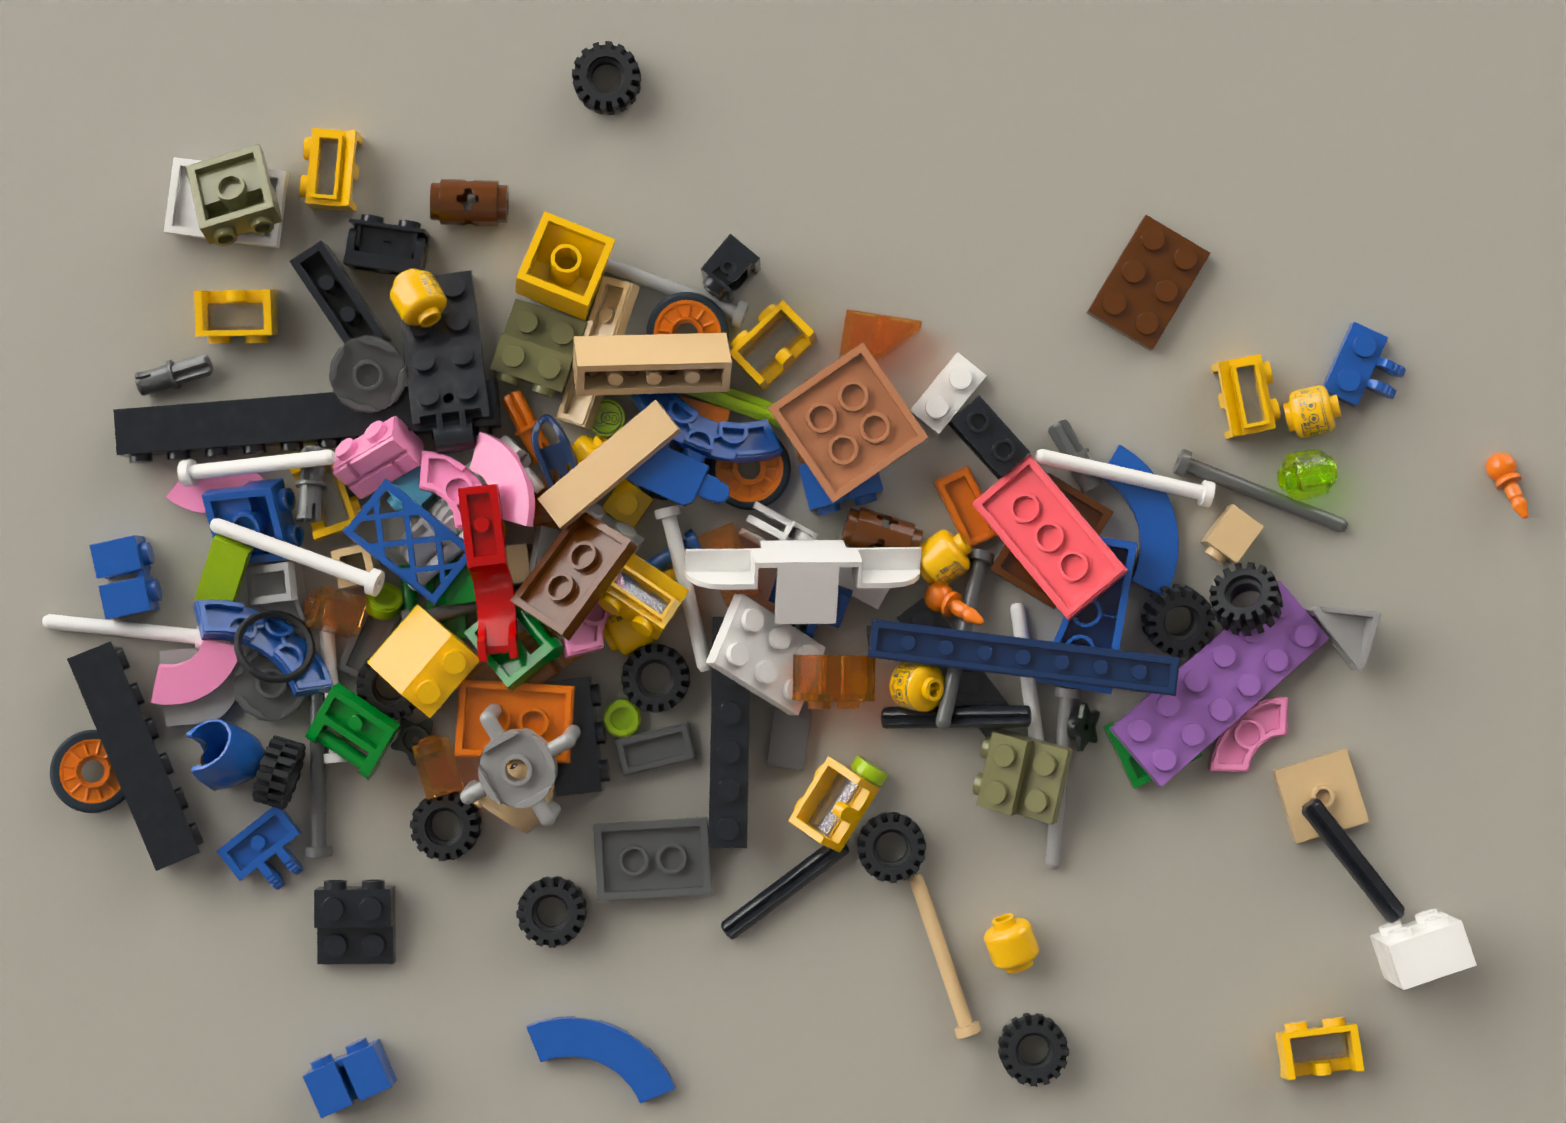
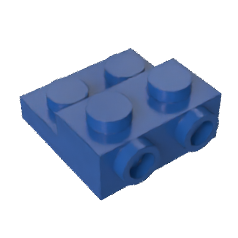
M283 478L249 481L242 487L211 489L202 494L209 526L213 519L220 518L298 547L303 544V528L300 524H294L291 512L295 506V495L291 488H285ZM211 530L212 538H213L217 533H214V532ZM253 547L249 563L289 559Z

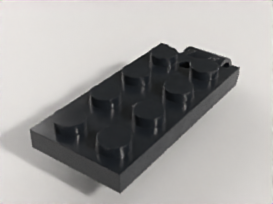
M471 270L434 276L447 298V305L437 323L429 327H421V325L411 326L401 319L412 424L414 428L433 425L437 454L444 455L475 450L476 435L472 419L491 416L474 278ZM448 399H454L451 403H445Z

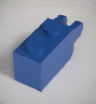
M670 442L625 478V480L684 507L695 503L697 496L710 502L714 501V504L718 503L719 505L720 503L724 504L730 498V488L724 481L720 482V479L708 474L710 467L703 463L706 458L705 456L688 448H684L683 453L677 452L669 448Z

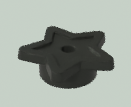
M1081 702L1079 711L1075 710L1070 714L1067 721V734L1071 740L1076 741L1077 751H1083L1088 742L1096 743L1098 740L1096 725L1100 712L1097 710L1090 711L1088 704Z
M405 718L400 720L401 734L391 744V749L406 753L413 766L418 764L424 753L439 751L440 746L431 737L432 720L428 719L417 725ZM415 736L419 738V742L417 744L413 743L412 741L413 737Z

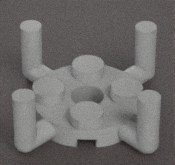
M492 703L480 716V722L491 740L485 746L480 757L478 766L479 781H470L461 792L460 799L464 804H472L488 795L493 801L499 804L503 803L514 806V808H527L531 806L541 824L551 826L561 811L560 805L557 802L547 803L545 800L558 775L556 756L575 745L581 734L580 728L576 725H570L561 736L549 743L531 729L524 728L504 731L497 720L502 713V708L500 705ZM513 759L522 760L528 767L527 776L524 778L511 776L507 769L508 762Z

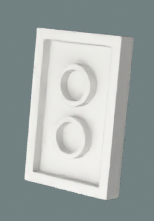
M173 158L164 232L166 234L206 239L199 228L186 166L201 162V160ZM268 169L271 184L276 191L283 221L289 174L286 171ZM283 222L275 224L274 229L267 234L257 235L249 232L239 235L235 243L279 249Z
M734 594L706 664L786 714L799 715L826 647L790 624H775V614L744 594Z

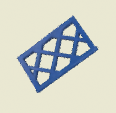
M387 478L351 523L343 529L345 535L434 605L439 602V598L467 564L466 553L458 562L445 564L442 541L451 540L465 551L464 540ZM388 490L402 501L403 511L381 513L380 498ZM374 507V514L368 515V513ZM419 515L434 527L435 536L413 538L410 516ZM404 517L406 539L384 541L382 519ZM375 520L378 542L369 543L355 532L362 521ZM436 542L438 564L416 567L414 544ZM407 545L410 567L401 568L386 556L385 547ZM446 569H452L446 576ZM439 570L441 584L432 593L418 582L417 573Z

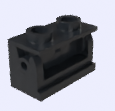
M361 214V220L349 219V223L354 228L349 229L343 264L349 269L396 276L414 268L425 271L430 234L425 229H421V223L399 220L398 225L383 223V217L369 214Z
M730 233L701 268L704 280L702 283L705 285L703 288L720 302L726 298L733 303V291L738 290L752 273L757 274L761 269L760 257Z
M980 395L948 423L953 431L998 480L1030 453L1026 446Z

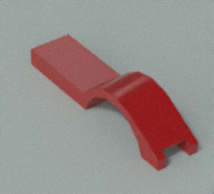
M498 484L458 488L467 568L473 581L477 606V649L479 662L488 661V655L507 652H509L510 659L518 658L516 605L510 601L515 592L507 558Z

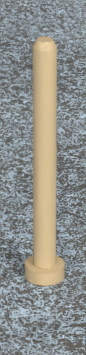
M920 873L910 876V885L958 1023V1027L954 1028L956 1038L961 1039L982 1031L979 1021L972 1020L925 879Z

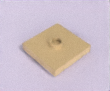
M1343 748L1272 770L1294 843L1298 844L1320 837L1302 814V806L1313 798L1320 799L1343 830L1369 822L1347 749Z

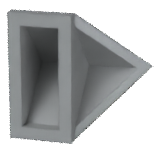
M291 561L246 569L249 606L256 605L263 610H279L290 613L299 618L311 632L305 565ZM286 621L288 624L298 629L294 624L290 623L289 621Z
M1309 606L1306 609L1307 613L1329 637L1328 641L1351 670L1360 671L1367 664L1381 612L1328 606Z

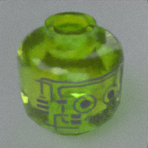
M1317 448L1288 453L1283 458L1281 468L1277 471L1279 487L1285 490L1294 500L1302 501L1325 496L1331 491L1333 484L1337 480L1335 461L1330 455Z

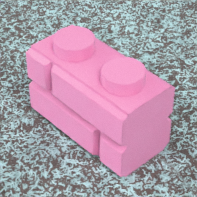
M393 416L383 423L376 421L360 437L355 440L347 438L337 446L335 450L337 459L333 463V473L344 485H348L349 489L361 500L374 493L386 478L392 482L420 466L424 449L423 441L412 430L409 431L408 426L397 416Z

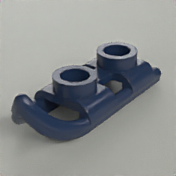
M542 415L534 424L531 442L548 488H551L555 483L549 470L556 468L560 478H563L570 472L567 463L573 469L578 465L569 438L561 425L551 415ZM545 422H548L555 430L560 442L540 448V429Z

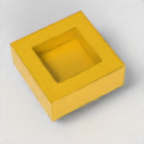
M624 479L617 485L602 508L619 522L627 523L635 529L654 502V499Z

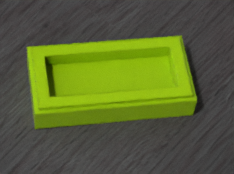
M216 534L213 537L194 599L236 602L253 547Z

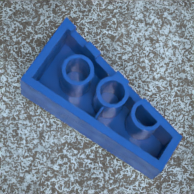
M1101 537L1129 572L1069 621L1064 616L1053 642L1119 650L1137 542ZM1036 679L1037 682L1112 695L1113 688Z

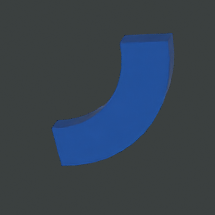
M677 393L631 395L640 412L653 401H658L682 431L671 442L683 449H691L708 459L723 462L749 463L781 456L783 452L767 418L747 423L727 421L719 423L699 415L698 411L688 405Z
M1120 444L1117 445L1108 464L1154 474L1140 458ZM1101 478L1123 497L1137 522L1139 552L1131 581L1159 595L1162 593L1160 587L1166 585L1170 588L1178 559V528L1170 499L1166 492Z
M195 600L193 606L201 640H226L234 642L236 631L241 623L250 615L260 611L245 607L244 603L228 600ZM264 618L254 622L247 628L242 638L243 645L266 656L280 669L283 675L298 669L305 661L307 655L306 641L294 631L295 628L280 618ZM316 649L313 663L309 669L299 678L288 682L294 697L327 693L334 686L330 673Z
M567 1016L541 1020L526 1027L540 1062L559 1057H581L599 1062L619 1074L632 1088L640 1103L676 1088L668 1070L656 1054L641 1041L630 1035L628 1031L602 1020L597 1021Z

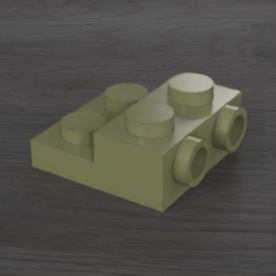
M259 144L186 166L199 228L209 244L215 243L219 246H228L235 243L239 235L249 232L257 235L267 234L274 229L275 224L283 222L276 191L271 184L264 152Z
M515 298L505 331L501 333L490 369L497 372L496 379L504 383L518 386L519 380L533 384V392L550 398H554L555 392L564 394L573 367L574 336L584 335L587 322Z
M1005 729L992 731V735L984 739L981 747V757L986 759L984 772L978 773L973 784V794L978 795L976 805L1007 815H1022L1051 825L1057 823L1073 749Z

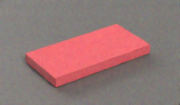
M1030 454L972 503L1069 621L1129 572Z

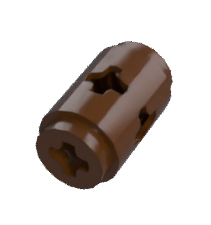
M441 179L440 183H431V220H438L441 225L473 224L474 226L498 227L499 223H508V185H499V181H466L462 179ZM468 195H474L478 203L472 204L471 210H464V205L461 202H467Z
M860 507L859 510L850 508L840 540L844 541V544L848 546L847 548H873V546L919 547L923 530L916 529L914 523L863 507ZM882 519L889 521V528L882 526Z

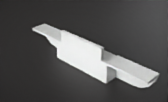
M843 540L760 541V548L685 549L684 576L689 582L708 589H758V569L777 568L775 624H836L840 567H852V575L857 588L905 587L919 580L922 547L846 548Z

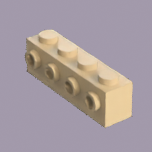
M727 333L574 336L573 372L576 396L729 392L732 360Z

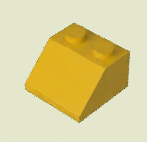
M544 211L516 277L515 293L585 321L599 289L616 239Z
M417 604L367 663L403 697L431 718L477 665L479 657L472 648Z

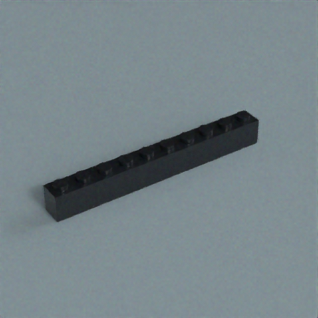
M494 379L486 380L491 416L472 419L476 437H478L479 432L493 435L492 429L502 428L498 382ZM405 386L395 403L386 409L374 413L354 411L342 404L334 392L113 409L116 453L119 456L129 457V463L153 462L152 455L167 454V460L191 459L190 452L205 451V457L208 458L228 456V449L243 448V454L245 455L266 453V446L279 445L283 452L301 451L304 443L317 442L318 446L323 449L337 448L342 440L347 438L354 440L363 435L372 423L376 421L383 423L393 416L400 418L408 426L409 431L412 430L416 435L431 433L434 440L433 425L413 427L408 386ZM448 399L445 403H451L454 399Z

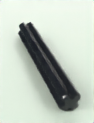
M1027 705L955 706L951 724L948 728H1026L1031 724V709ZM939 706L928 712H920L902 707H885L881 712L882 727L885 729L938 728L935 721Z
M1313 798L1302 806L1303 816L1385 920L1389 923H1394L1404 916V906L1320 799Z
M845 844L840 853L823 845L722 921L721 928L731 940L737 938L849 853L847 844Z

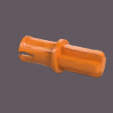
M520 390L513 391L502 398V403L517 429V432L514 433L515 436H520L533 464L536 465L538 460L533 450L531 435L537 420L523 393ZM542 428L539 433L540 448L550 445Z

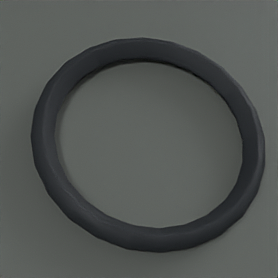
M265 610L250 615L241 623L234 637V651L240 665L253 677L268 683H284L299 678L309 669L315 656V642L309 628L299 618L284 611ZM264 618H280L289 621L302 632L306 639L307 655L305 661L298 669L284 675H269L257 670L247 661L242 649V638L247 628L254 622Z

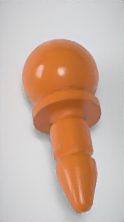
M1503 452L1493 454L1486 462L1487 475L1496 482L1495 487L1497 490H1504L1513 510L1521 518H1528L1527 501L1523 498V493L1517 484L1522 478L1520 474L1516 473L1517 464L1515 459Z
M932 583L927 587L924 593V601L932 611L942 612L946 617L956 615L971 624L982 625L984 623V619L978 611L962 602L961 594L953 592L948 584Z

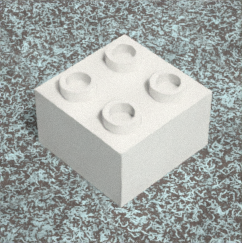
M1429 909L1417 913L1415 921L1403 925L1401 921L1384 924L1379 927V933L1370 935L1384 979L1402 990L1477 966L1462 921L1446 913L1438 912L1437 909Z

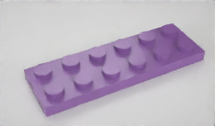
M1281 581L1277 582L1283 599V607H1280L1282 614L1280 618L1273 616L1275 624L1271 628L1267 624L1262 625L1265 632L1258 634L1256 628L1251 629L1252 636H1245L1242 629L1238 636L1232 634L1230 628L1227 631L1221 629L1211 638L1208 644H1204L1201 647L1202 650L1197 653L1195 652L1179 666L1176 696L1149 693L1109 728L1158 787H1162L1329 639ZM1260 596L1256 600H1254L1250 605L1257 602Z

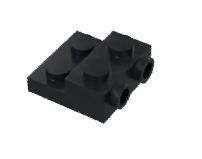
M383 879L362 880V886H347V880H325L324 887L316 888L314 890V928H317V964H394L396 962L395 886H385V880Z

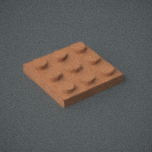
M861 343L768 407V410L832 503L929 438L864 343Z

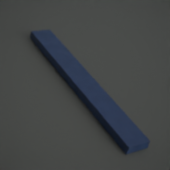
M872 619L868 657L1170 696H1176L1180 657Z

